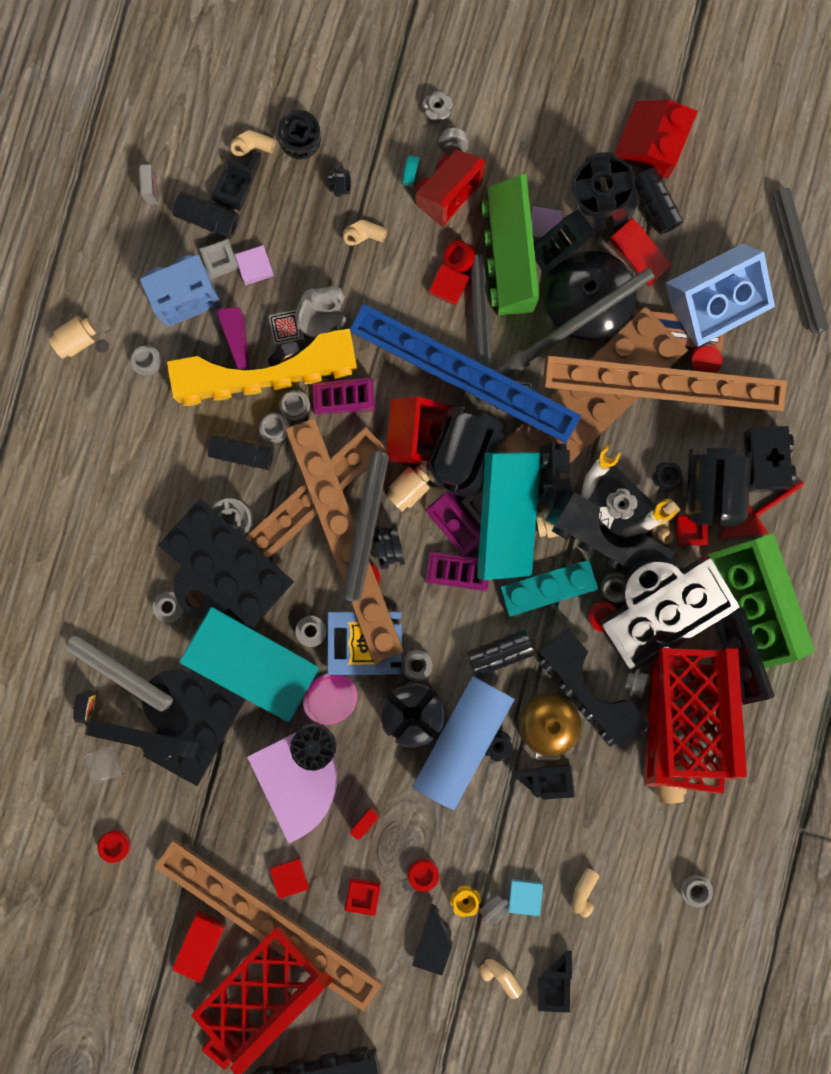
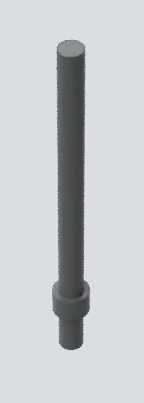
M647 267L526 350L522 351L520 349L511 355V360L494 371L506 377L516 370L522 371L531 365V360L654 279V274Z

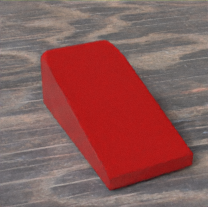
M633 218L620 228L608 242V245L636 274L647 267L650 268L655 278L646 283L648 287L672 266Z
M198 911L188 930L172 971L201 983L227 923Z

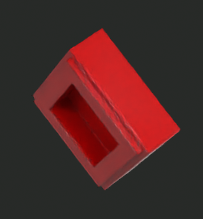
M442 264L429 290V294L457 306L469 281V276L451 270Z
M687 515L675 516L676 546L708 545V526L693 523L688 519Z
M371 805L351 827L349 833L356 840H360L379 819V811Z
M301 857L270 867L278 899L309 890L310 887Z
M350 877L344 911L375 916L381 883Z
M227 1031V1040L237 1051L242 1046V1038L234 1031ZM209 1038L201 1050L222 1069L226 1070L231 1061L215 1042Z

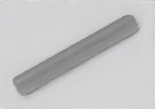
M72 636L66 643L65 649L158 711L166 712L173 702L171 696L80 637Z

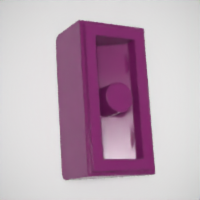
M445 492L425 511L465 557L479 545L481 525L461 502L464 500L462 496Z

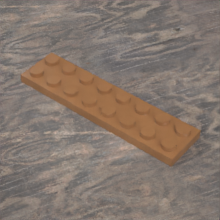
M645 306L590 360L670 368L688 349ZM561 389L556 391L549 399L582 416L567 443V450H570V463L639 397ZM524 422L500 445L498 452H539L542 445L555 442V444L565 443ZM541 469L539 473V483L541 482Z

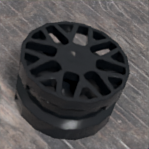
M303 110L291 111V114L288 116H283L279 122L278 134L281 148L285 154L298 160L313 156L320 148L321 143L320 126L315 116Z
M396 522L391 523L392 528H389V530L388 527L382 529L380 526L375 527L373 537L381 570L389 568V565L395 564V561H400V565H405Z
M310 724L304 726L294 735L291 741L290 752L293 760L299 767L305 770L316 771L323 769L332 761L336 753L337 743L334 734L329 728L323 725Z

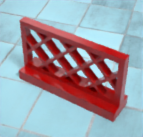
M659 649L665 778L736 780L747 777L738 649ZM669 657H678L687 666L679 676L669 668ZM701 658H712L713 672L708 677L696 666ZM690 670L702 681V684L694 693L681 681ZM676 685L688 697L680 708L671 700V691ZM705 687L715 695V703L710 709L697 697ZM692 702L704 713L703 717L696 724L683 713ZM678 717L690 729L682 740L673 733L672 724ZM708 718L717 726V735L712 741L699 729ZM694 734L706 745L698 756L685 745ZM680 749L692 761L686 770H675L674 756ZM710 750L719 758V771H710L702 762V759ZM697 766L701 771H693V770H694V768Z
M669 657V668L675 674L676 669L684 670L687 667L682 661L675 660V657ZM659 658L651 662L648 708V723L650 726L647 727L644 785L724 794L725 780L715 779V786L706 785L701 778H684L681 781L665 778ZM696 664L705 676L713 672V666ZM690 670L688 675L693 681L687 687L689 689L694 685L699 687L702 681ZM676 685L671 691V700L675 703L681 697L685 702L688 697ZM705 687L702 692L707 699L703 703L707 705L711 702L713 705L715 703V695ZM692 702L688 706L691 712L687 717L691 719L695 715L700 720L703 714ZM679 717L674 721L676 725L673 727V733L680 729L686 735L690 731ZM706 720L703 724L705 727L703 733L705 735L709 733L714 738L717 735V731L714 729L716 725L714 723L710 724ZM693 735L689 739L690 743L687 747L691 749L694 746L700 754L704 748L699 743L700 739L698 737L695 738ZM678 751L674 756V763L678 760L686 770L690 764L684 758V753ZM714 753L710 756L707 754L703 758V764L705 766L709 765L713 771H719V758ZM696 767L693 771L701 770L698 767ZM693 779L696 783H691L688 781Z
M277 926L191 1016L233 1063L229 1067L233 1073L242 1074L334 979L326 971L321 973L288 935ZM275 938L285 947V958H270L269 944ZM263 951V957H257ZM250 963H263V980L248 979V965ZM270 964L285 965V981H270ZM291 965H301L310 977L305 982H291ZM242 973V979H236ZM229 985H242V1002L227 1001V987ZM248 986H263V1003L249 1002ZM270 987L285 988V1002L283 1004L270 1003ZM291 988H298V989L291 995ZM221 994V1001L215 1000ZM208 1007H221V1023H211L203 1012ZM227 1008H242V1025L227 1024ZM249 1009L263 1010L264 1024L262 1026L249 1025ZM270 1010H276V1011L270 1016ZM227 1031H242V1046L237 1051L228 1042ZM249 1032H255V1033L249 1038Z

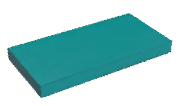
M485 453L478 579L493 580L532 576L541 453Z
M213 607L208 609L178 661L182 665L287 722H290L319 670L318 666Z

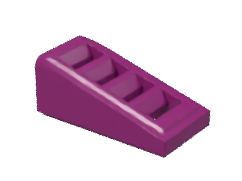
M239 307L216 310L236 367L239 370H250L244 313Z
M373 378L313 383L314 415L375 412ZM364 388L365 402L359 403L358 389ZM346 389H352L353 403L347 404ZM323 390H328V406H322ZM334 390H340L341 405H335Z
M430 552L426 583L487 592L489 580L479 579V583H473L475 565L478 566V558ZM438 560L444 561L442 578H436ZM450 562L456 563L454 580L448 579ZM463 564H469L466 582L460 581Z

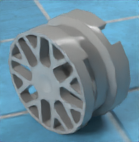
M225 498L212 506L215 511L243 536L246 537L252 531L254 517L251 510L243 502L234 498Z

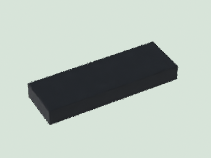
M744 607L738 608L715 622V626L723 649H738L741 698L743 705L769 700L775 697L745 609Z

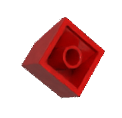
M672 100L636 101L614 156L644 170L656 167L660 176L669 179L678 162L698 111Z
M457 149L450 157L445 155L436 165L435 169L437 171L430 179L425 177L415 189V192H417L416 205L443 227L481 186L485 161L480 157Z
M418 396L391 399L386 449L389 461L407 465L427 466L447 411L455 406Z

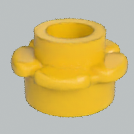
M464 885L460 886L457 892L452 893L450 904L454 907L453 911L456 915L471 917L479 911L481 896L477 890H472L470 886ZM463 899H468V904H464Z

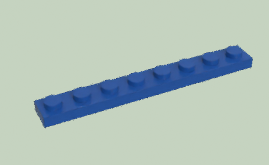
M365 304L362 305L350 328L352 334L565 444L568 443L582 417L561 404Z

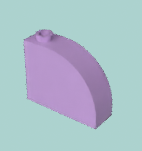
M297 732L247 757L288 843L308 834L322 821L335 797L338 782L335 756L326 767L316 771L305 770L295 763L290 747L291 741Z

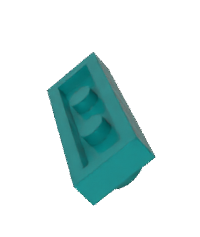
M587 560L501 586L500 590L508 616L511 617L596 591L598 587L590 562Z

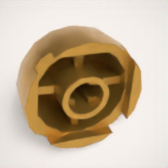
M542 694L532 698L524 706L520 716L519 731L523 741L532 751L543 756H558L568 752L577 743L581 734V718L577 708L568 699L557 694Z

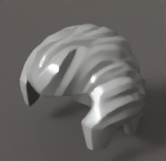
M331 286L320 289L311 288L305 291L296 310L297 326L306 336L313 338L322 333L332 332L336 327L339 330L342 329L346 318L340 311V307L345 299L342 289L338 286Z

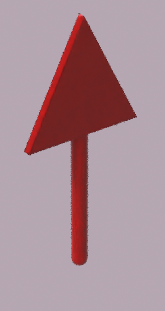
M799 481L793 485V488L784 491L756 511H753L749 505L746 520L735 527H724L718 540L768 534L758 516L803 487L804 482Z

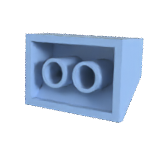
M741 244L665 283L672 311L693 343L698 347L775 307L764 252L745 244Z

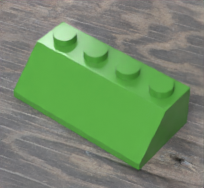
M520 174L487 188L486 199H481L482 218H488L489 229H484L485 248L491 247L492 257L487 259L488 277H494L495 287L490 288L491 307H497V316L533 313L539 299L527 174Z
M774 533L708 554L739 607H744L765 668L797 661L815 652Z

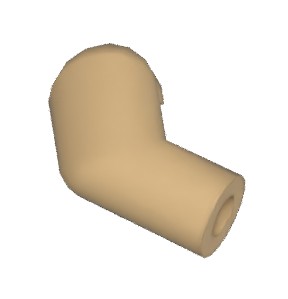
M248 130L232 140L230 150L235 156H245L256 149L271 154L274 150L276 139Z
M359 220L345 228L342 238L345 244L349 246L357 245L368 238L383 243L388 228L366 220Z
M671 499L663 505V511L667 514H671L676 509L677 513L680 511L679 506ZM671 519L667 521L662 520L659 525L651 529L652 539L662 545H668L672 542L673 534L670 533L669 526Z
M589 868L585 869L579 879L571 904L573 912L575 914L579 913L583 918L589 917L594 909L593 903L587 899L600 877Z
M487 959L485 960L486 963L478 967V972L483 980L490 981L495 977L510 999H516L521 995L523 990L511 971L496 960Z

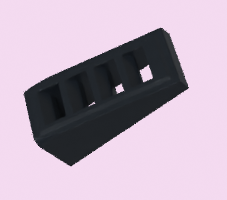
M575 210L567 215L534 244L535 260L545 274L550 272L596 234L580 210ZM562 230L564 231V233L566 234V236L569 238V240L572 242V244H570V243L568 242V240L566 239V237H565V236L563 235V233L561 232ZM552 238L556 241V243L558 244V246L561 248V250L563 251L562 253H561V251L558 249V247L555 245V243L553 242ZM543 245L546 246V248L555 258L554 260H551V258L548 256V254L542 247Z

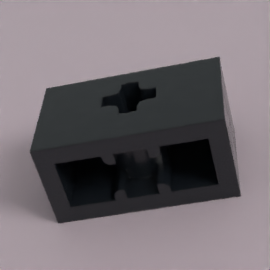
M789 426L755 427L743 433L745 457H748L749 451L753 453L750 493L786 491L793 488V483L796 481V468L794 465H791L794 438L792 434H789ZM769 455L770 458H775L776 463L772 464V461H767L766 456Z

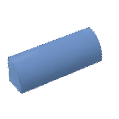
M473 676L412 788L439 804L455 810L515 699Z

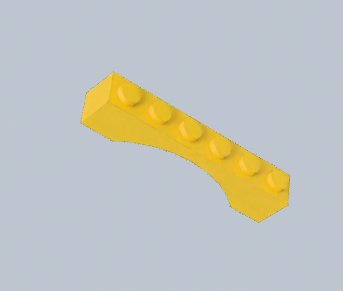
M350 328L319 334L307 348L295 357L265 369H227L209 363L198 356L167 362L173 398L178 403H183V406L198 405L201 403V399L211 397L215 401L231 398V394L243 392L244 395H254L261 393V388L271 386L275 390L290 388L293 382L304 381V384L318 383L322 381V377L334 375L335 379L347 378L352 376V372L358 371Z

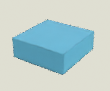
M511 879L508 913L540 916L543 883Z

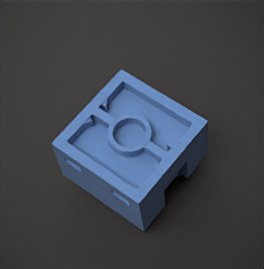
M198 254L195 256H182L175 261L174 265L166 268L157 267L151 269L146 273L147 276L140 278L154 314L166 328L222 305L209 273Z

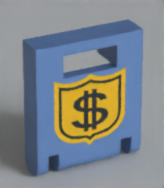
M327 612V675L402 674V668H390V662H402V653L373 663L354 612ZM389 612L392 619L402 618V612ZM393 624L402 646V624ZM334 628H346V659H334Z

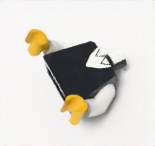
M606 445L600 454V459L596 460L585 475L581 493L582 497L600 507L599 526L601 532L604 530L612 538L616 535L622 538H629L641 533L645 534L659 525L662 520L667 521L677 513V509L671 514L663 511V505L670 500L665 499L658 505H655L615 466L621 453L619 452L613 459L606 456V452L610 445ZM617 489H627L637 499V508L634 509L633 516L625 520L621 518L615 519L608 513L606 499L610 493H615ZM620 501L619 506L624 507V502Z

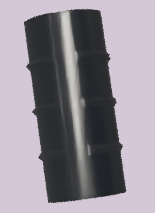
M656 167L647 169L635 177V187L644 202L645 208L648 210L660 235L679 227L684 221Z
M184 191L179 193L173 206L174 217L228 239L234 236L240 220L238 213Z
M213 431L208 447V457L237 463V465L242 464L252 468L270 470L275 445L259 440L247 439L246 437L233 436L229 433L224 434Z
M525 630L512 635L509 634L507 637L467 651L476 678L492 673V671L500 668H506L508 665L518 661L521 662L535 655Z

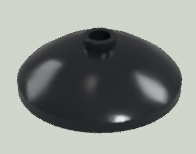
M583 251L573 254L558 264L548 278L545 288L547 312L553 323L560 327L627 282L633 275L624 262L609 253ZM588 284L596 286L593 291L585 290V286ZM637 290L577 329L570 336L578 339L594 340L607 337L618 331L626 324L634 311Z

